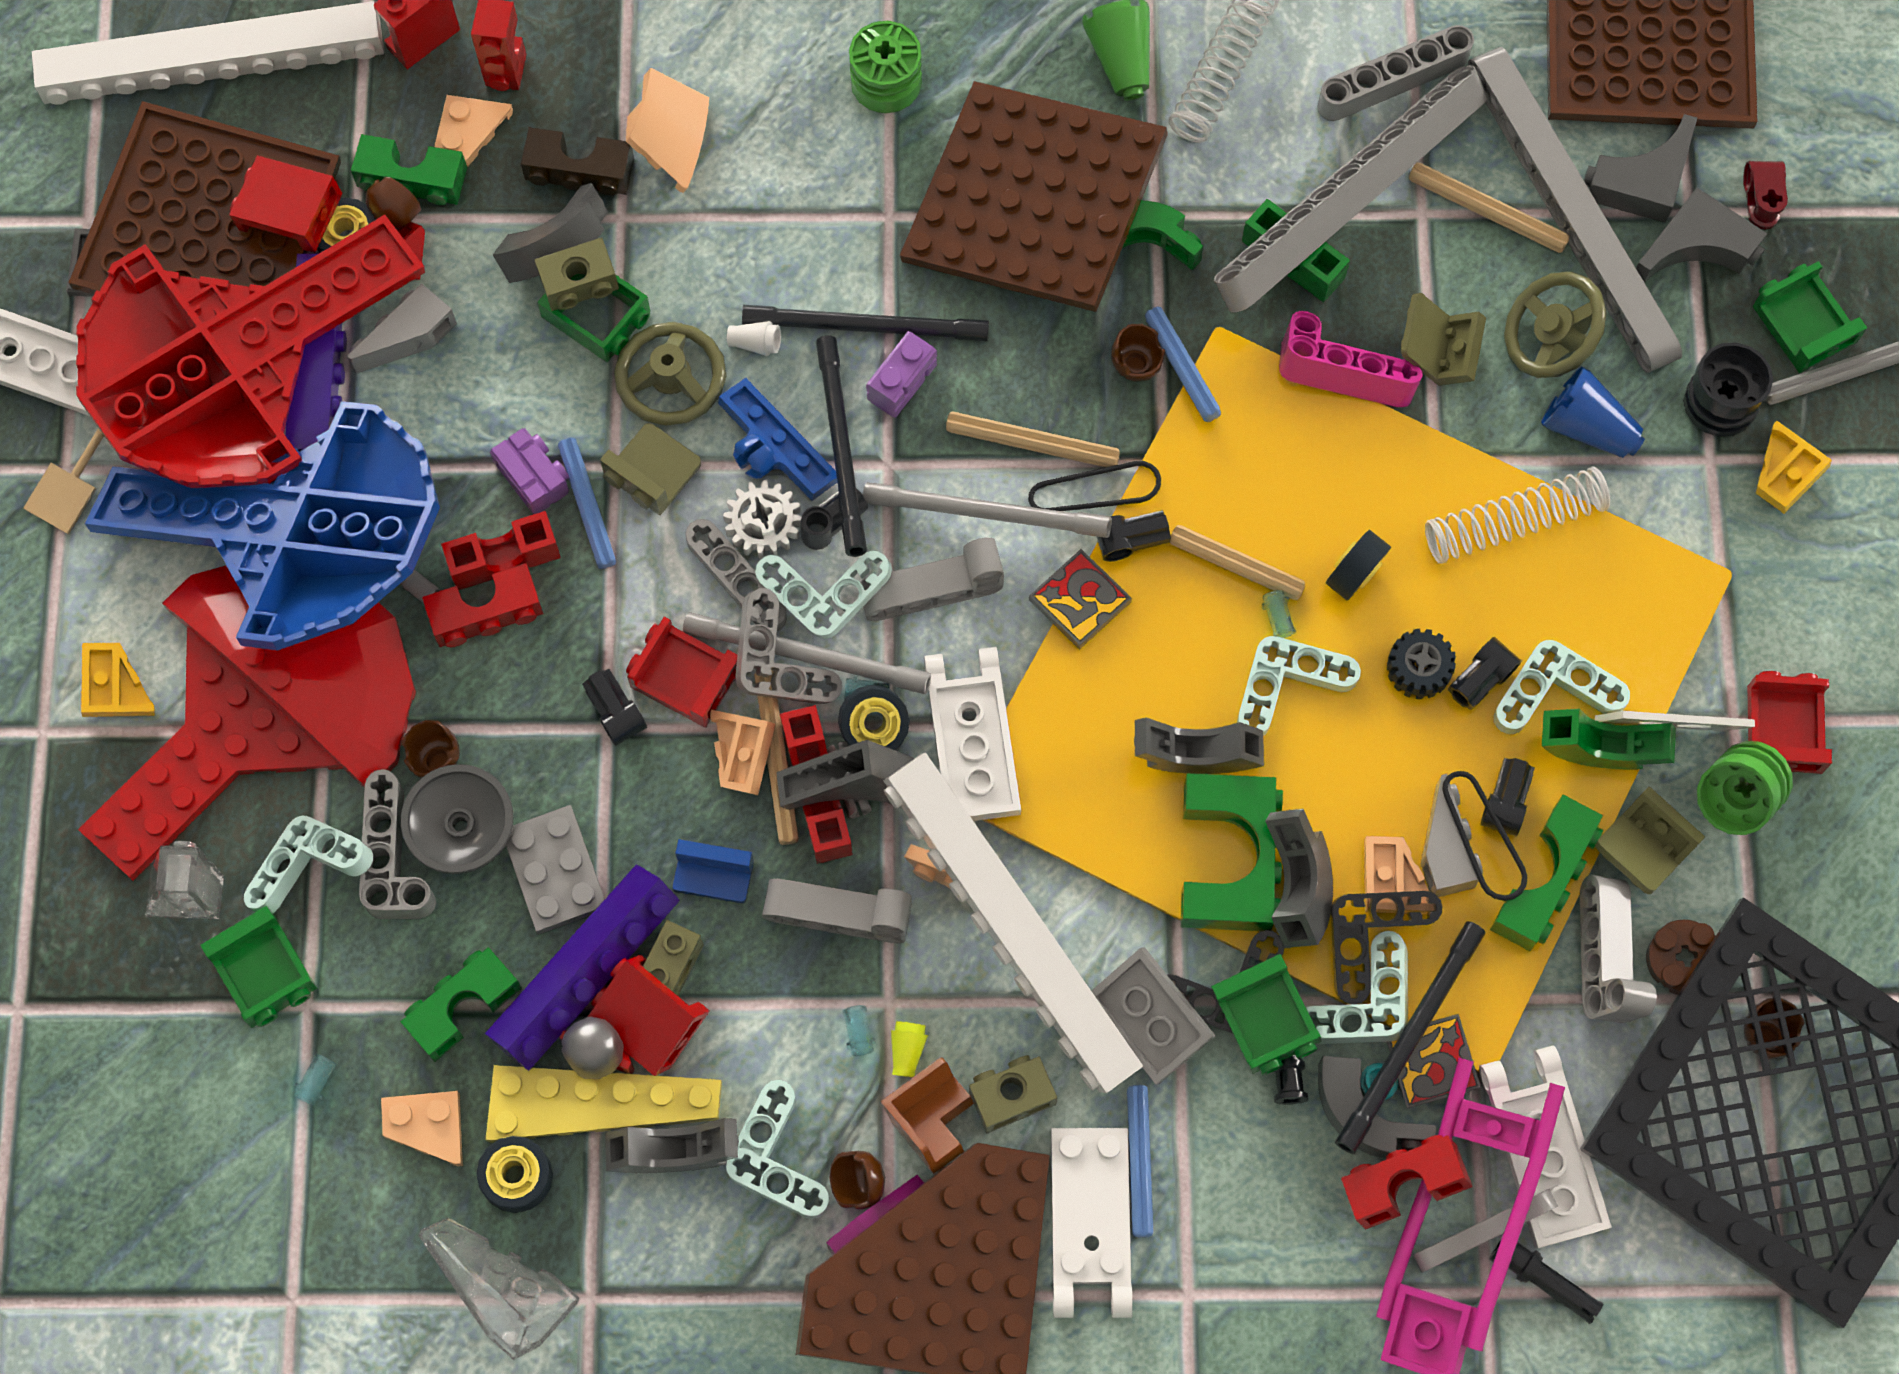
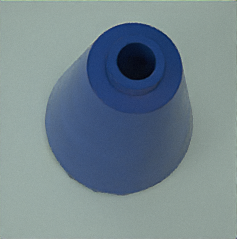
M1580 366L1564 383L1563 387L1565 389L1559 397L1555 396L1541 420L1542 425L1548 430L1624 458L1627 454L1635 455L1645 440L1641 436L1643 428L1590 370Z

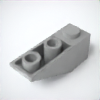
M421 283L415 290L407 292L402 297L399 306L393 312L382 316L376 323L375 329L365 339H359L354 343L350 353L347 355L353 371L360 373L433 348L457 324L453 311Z
M1447 774L1441 775L1436 784L1421 859V867L1428 890L1438 897L1473 889L1479 882L1443 794L1442 787L1444 780L1448 776ZM1449 783L1448 791L1469 841L1472 838L1469 823L1466 818L1461 819L1457 807L1460 805V795L1457 786ZM1475 853L1474 856L1477 860L1481 873L1483 874L1480 858L1478 854Z

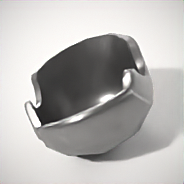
M594 1017L582 1019L575 1022L563 1036L561 1042L563 1056L577 1075L584 1079H601L610 1075L622 1062L623 1042L615 1028L605 1019Z

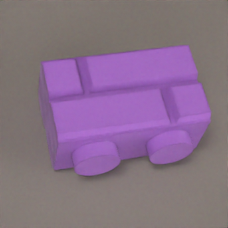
M908 331L866 384L867 400L896 418L923 384L925 376H929L937 366V350Z
M522 428L511 435L508 440H504L493 447L490 454L493 463L531 513L536 514L544 511L552 503H556L568 494L569 489L566 480L569 479V475L558 460L552 463L545 455L549 452V449L538 434L532 437L526 428Z

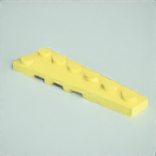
M494 1065L486 1141L494 1143L498 1139L510 1136L535 1139L541 1136H565L591 1131L605 1132L625 1127L645 1128L661 1124L675 1125L718 1120L722 1081L718 1079L612 1073L601 1079H584L578 1076L574 1070L531 1068L528 1071L524 1067Z

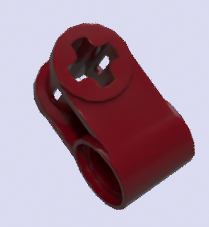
M1747 161L1743 172V185L1746 192L1749 221L1760 229H1771L1778 223L1780 213L1788 203L1785 163L1783 161Z

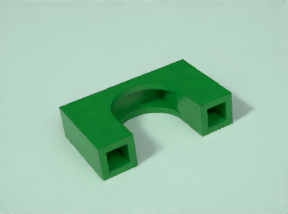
M1186 774L1183 819L1225 821L1237 825L1253 841L1257 861L1254 869L1246 877L1233 883L1184 882L1181 891L1180 928L1271 931L1274 924L1271 917L1281 901V898H1275V884H1281L1282 863L1275 861V848L1277 847L1265 820L1271 812L1282 811L1283 790L1276 789V777Z

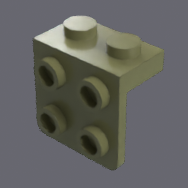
M1415 293L1411 297L1410 307L1407 311V322L1404 337L1401 341V354L1413 366L1420 367L1422 373L1438 386L1472 382L1475 380L1486 317L1479 311L1449 316L1423 293Z
M652 423L645 424L619 455L608 449L600 459L603 478L616 489L622 488L631 495L638 505L644 509L650 508L660 516L701 467V459L698 455Z
M1649 786L1598 839L1595 848L1606 860L1611 862L1629 878L1636 887L1646 894H1652L1697 847L1705 836Z

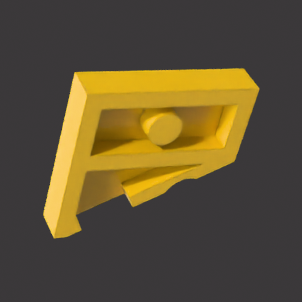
M1776 421L1773 424L1756 494L1785 514L1830 468L1832 460L1783 424Z
M82 643V717L155 716L154 705L147 696L137 673L132 668L120 643Z

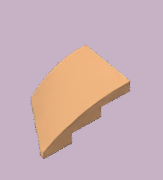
M650 68L643 76L642 100L627 116L626 142L635 151L642 154L656 170L662 167L677 181L675 188L684 193L690 184L699 157L706 127L709 97Z

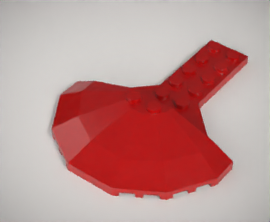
M386 215L381 216L266 286L250 284L247 287L230 284L229 280L200 276L197 279L180 276L179 272L164 270L145 244L111 264L107 271L108 277L100 291L96 290L91 299L93 302L84 319L81 318L76 326V335L78 337V355H76L78 386H76V395L119 458L124 462L189 488L270 484L279 475L286 474L299 466V462L302 461L301 456L285 436L284 430L305 345L424 274V265ZM286 453L289 456L282 461L272 462Z
M225 565L190 575L162 602L163 606L187 627L185 724L78 830L134 881L239 775L255 774V772L262 771L283 773L307 771V769L328 768V770L344 769L365 788L366 779L374 771L383 769L391 772L399 762V751L404 732L406 733L407 719L411 703L416 693L398 621L395 616L378 602L351 625L280 650L241 646L236 639V635L249 609V605L228 567Z

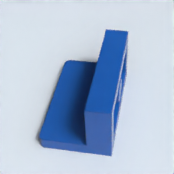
M678 839L675 853L678 863L673 882V890L675 892L736 903L746 902L754 864L752 852Z

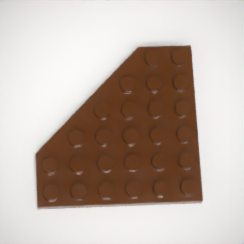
M982 1143L973 1144L954 1161L920 1185L917 1190L878 1218L876 1222L842 1246L830 1258L810 1271L805 1276L795 1355L918 1374H1026L1050 1155Z

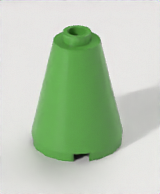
M1130 0L1111 2L1093 9V17L1088 19L1086 14L1082 17L1083 28L1115 94L1123 96L1126 101L1143 97L1144 91L1149 88L1150 9L1149 4L1144 0H1139L1140 6H1131Z

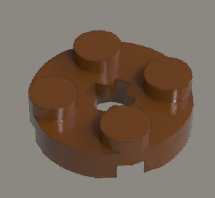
M1685 919L1675 920L1663 926L1653 936L1646 952L1647 967L1652 978L1657 983L1660 982L1664 987L1670 989L1669 992L1678 995L1716 936L1711 926ZM1682 948L1687 949L1689 953L1694 955L1695 959L1691 961L1690 967H1685L1683 961H1677L1676 955L1681 953Z

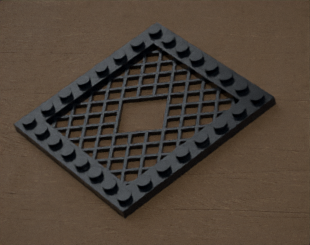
M1743 897L1736 903L1580 1147V1150L1834 1326L1844 1328L1899 1239V1154L1894 1137L1899 1136V1130L1893 1131L1888 1109L1899 1108V1102L1886 1104L1882 1087L1883 1082L1899 1080V1003ZM1753 954L1763 959L1748 963ZM1765 966L1770 986L1752 990L1747 969ZM1774 968L1795 982L1778 985ZM1741 975L1744 991L1728 994ZM1797 988L1802 1008L1784 1011L1779 991ZM1806 989L1827 1004L1810 1007ZM1771 992L1776 1013L1758 1016L1753 995ZM1746 997L1750 1018L1732 1021L1727 1000ZM1721 1006L1724 1022L1708 1025ZM1829 1009L1834 1030L1816 1033L1811 1012ZM1838 1011L1859 1026L1842 1029ZM1803 1014L1808 1035L1790 1038L1785 1017ZM1778 1019L1782 1040L1764 1043L1759 1022ZM1752 1023L1756 1044L1738 1047L1733 1026ZM1726 1028L1731 1049L1712 1052L1707 1031ZM1861 1031L1866 1052L1848 1055L1843 1034ZM1870 1033L1891 1048L1874 1051ZM1835 1036L1840 1057L1822 1060L1817 1039ZM1701 1037L1705 1054L1689 1056ZM1810 1040L1814 1062L1796 1065L1792 1043ZM1784 1045L1788 1066L1770 1069L1765 1048ZM1758 1050L1763 1071L1744 1074L1740 1053ZM1893 1053L1898 1074L1880 1077L1875 1056ZM1732 1055L1737 1076L1718 1079L1714 1058ZM1868 1058L1872 1079L1854 1082L1849 1061ZM1706 1059L1711 1080L1692 1084L1688 1062ZM1842 1062L1846 1084L1828 1087L1824 1065ZM1816 1067L1833 1142L1763 1155L1746 1080ZM1681 1068L1685 1085L1668 1088ZM1738 1081L1743 1102L1724 1106L1720 1084ZM1874 1084L1879 1106L1861 1109L1856 1087ZM1712 1086L1717 1107L1698 1111L1694 1089ZM1848 1089L1853 1110L1834 1113L1830 1092ZM1686 1091L1691 1112L1672 1115L1667 1094ZM1661 1100L1665 1117L1649 1119ZM1744 1108L1749 1129L1731 1133L1726 1111ZM1880 1111L1885 1133L1867 1136L1862 1114ZM1718 1113L1723 1134L1704 1137L1700 1116ZM1854 1116L1859 1137L1841 1140L1836 1119ZM1692 1118L1697 1139L1678 1142L1674 1121ZM1666 1122L1671 1144L1652 1147L1647 1126ZM1640 1131L1642 1134L1643 1143L1636 1139ZM1751 1135L1755 1156L1737 1160L1732 1138ZM1887 1138L1891 1159L1873 1163L1868 1141ZM1725 1140L1729 1161L1710 1164L1706 1143ZM1861 1143L1865 1164L1847 1167L1842 1146ZM1698 1144L1703 1166L1684 1169L1680 1148ZM1835 1147L1840 1169L1821 1172L1816 1151ZM1672 1149L1675 1165L1656 1152ZM1809 1152L1814 1174L1795 1177L1790 1155ZM1783 1157L1788 1179L1769 1182L1764 1160ZM1757 1162L1761 1184L1743 1187L1738 1165ZM1892 1165L1879 1186L1875 1168ZM1731 1167L1735 1188L1717 1192L1712 1170ZM1867 1170L1872 1191L1854 1194L1849 1173ZM1705 1172L1708 1188L1688 1174ZM1841 1174L1846 1196L1827 1199L1823 1178ZM1815 1179L1820 1201L1801 1204L1797 1182ZM1789 1184L1794 1206L1775 1209L1770 1187ZM1763 1189L1768 1211L1749 1214L1744 1192ZM1737 1194L1740 1210L1721 1198V1196ZM1873 1197L1859 1219L1855 1200ZM1848 1202L1852 1223L1834 1226L1829 1205ZM1821 1206L1826 1228L1808 1231L1803 1210ZM1795 1211L1800 1233L1781 1236L1777 1214ZM1769 1216L1773 1233L1753 1219ZM1853 1229L1843 1247L1839 1250L1835 1232ZM1828 1234L1832 1255L1814 1259L1809 1237ZM1802 1239L1805 1255L1785 1241ZM1833 1261L1828 1271L1818 1265Z

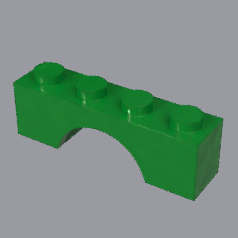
M1565 795L1560 797L1540 833V837L1548 845L1553 857L1554 868L1550 881L1539 888L1524 890L1515 899L1505 901L1490 929L1491 931L1528 951H1531L1537 942L1544 945L1554 927L1553 924L1548 922L1553 911L1555 910L1560 913L1571 894L1565 890L1570 878L1577 881L1587 861L1581 858L1587 847L1594 849L1603 832V829L1598 827L1603 815ZM1513 889L1510 894L1517 891V889Z

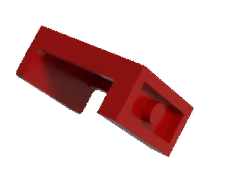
M378 0L373 5L375 11L386 22L390 32V36L384 40L386 48L407 70L460 31L452 0Z
M257 155L252 167L246 171L244 184L239 195L231 203L229 216L239 231L247 232L249 227H254L296 239L303 250L315 253L343 193L331 175Z
M664 616L659 625L654 624L648 631L645 638L647 645L640 655L635 654L627 666L626 673H628L627 678L630 688L706 728L711 720V709H718L736 679L738 655L728 649L725 654L675 628L671 620Z
M1764 671L1759 673V675H1755L1747 686L1748 719L1755 720V727L1748 728V741L1762 742L1775 748L1786 759L1792 772L1823 774L1832 764V749H1826L1824 694L1829 688V679L1818 678V675L1813 673H1802L1795 677L1781 676V673L1777 671Z
M638 955L628 960L624 958L614 967L611 972L613 980L607 988L601 989L593 998L591 1005L594 1008L588 1017L605 1019L610 1023L623 1042V1050L653 1076H656L672 1067L710 1010L699 1001L692 1005L684 1002L643 967L646 958Z

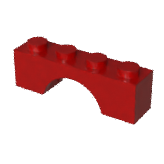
M816 705L780 713L782 729L792 766L828 754ZM840 800L802 806L817 864L853 855L852 844Z

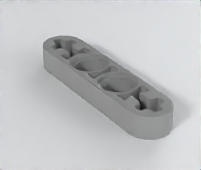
M698 519L690 523L685 532L689 549L742 609L745 597L741 596L737 591L740 583L753 581L757 584L758 588H765L756 578L755 570L711 521ZM700 531L702 534L709 532V542L714 547L711 552H709L708 546L702 540L695 542L696 532ZM721 555H729L734 558L735 564L730 570L721 571L714 565L716 559ZM761 596L760 599L753 602V606L755 605V607L759 608V618L753 622L768 626L767 621L761 622L763 609L758 604L763 599ZM780 601L777 631L781 630L787 621L786 607ZM764 603L767 609H769V604Z
M1550 1189L1533 1196L1524 1223L1558 1207ZM1513 1206L1414 1254L1413 1256L1421 1272H1425L1503 1234Z

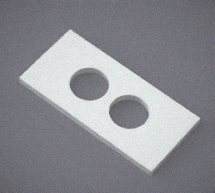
M1619 711L1595 715L1596 721L1621 725L1672 723L1676 728L1730 731L1755 727L1754 719Z

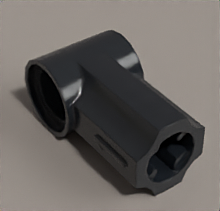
M857 489L861 515L868 510V504L863 494ZM839 491L819 506H812L803 513L801 518V540L807 547L814 550L823 549L831 543L832 537L842 530L843 519ZM821 524L825 529L821 532H815L810 530L809 526Z
M1163 510L1127 519L1122 515L1111 516L1112 525L1109 537H1097L1103 560L1107 562L1127 558L1135 550L1170 543L1171 540L1169 524Z
M1494 636L1479 650L1472 659L1473 663L1449 686L1448 691L1458 704L1472 710L1497 684L1501 685L1518 668L1522 660Z
M610 669L599 670L589 676L582 684L587 696L601 717L599 719L615 746L647 729V725L632 700L627 699Z
M1517 758L1503 759L1493 794H1490L1488 798L1506 834L1517 837L1524 820L1527 805L1524 803L1535 769L1528 762ZM1485 807L1480 825L1498 831Z

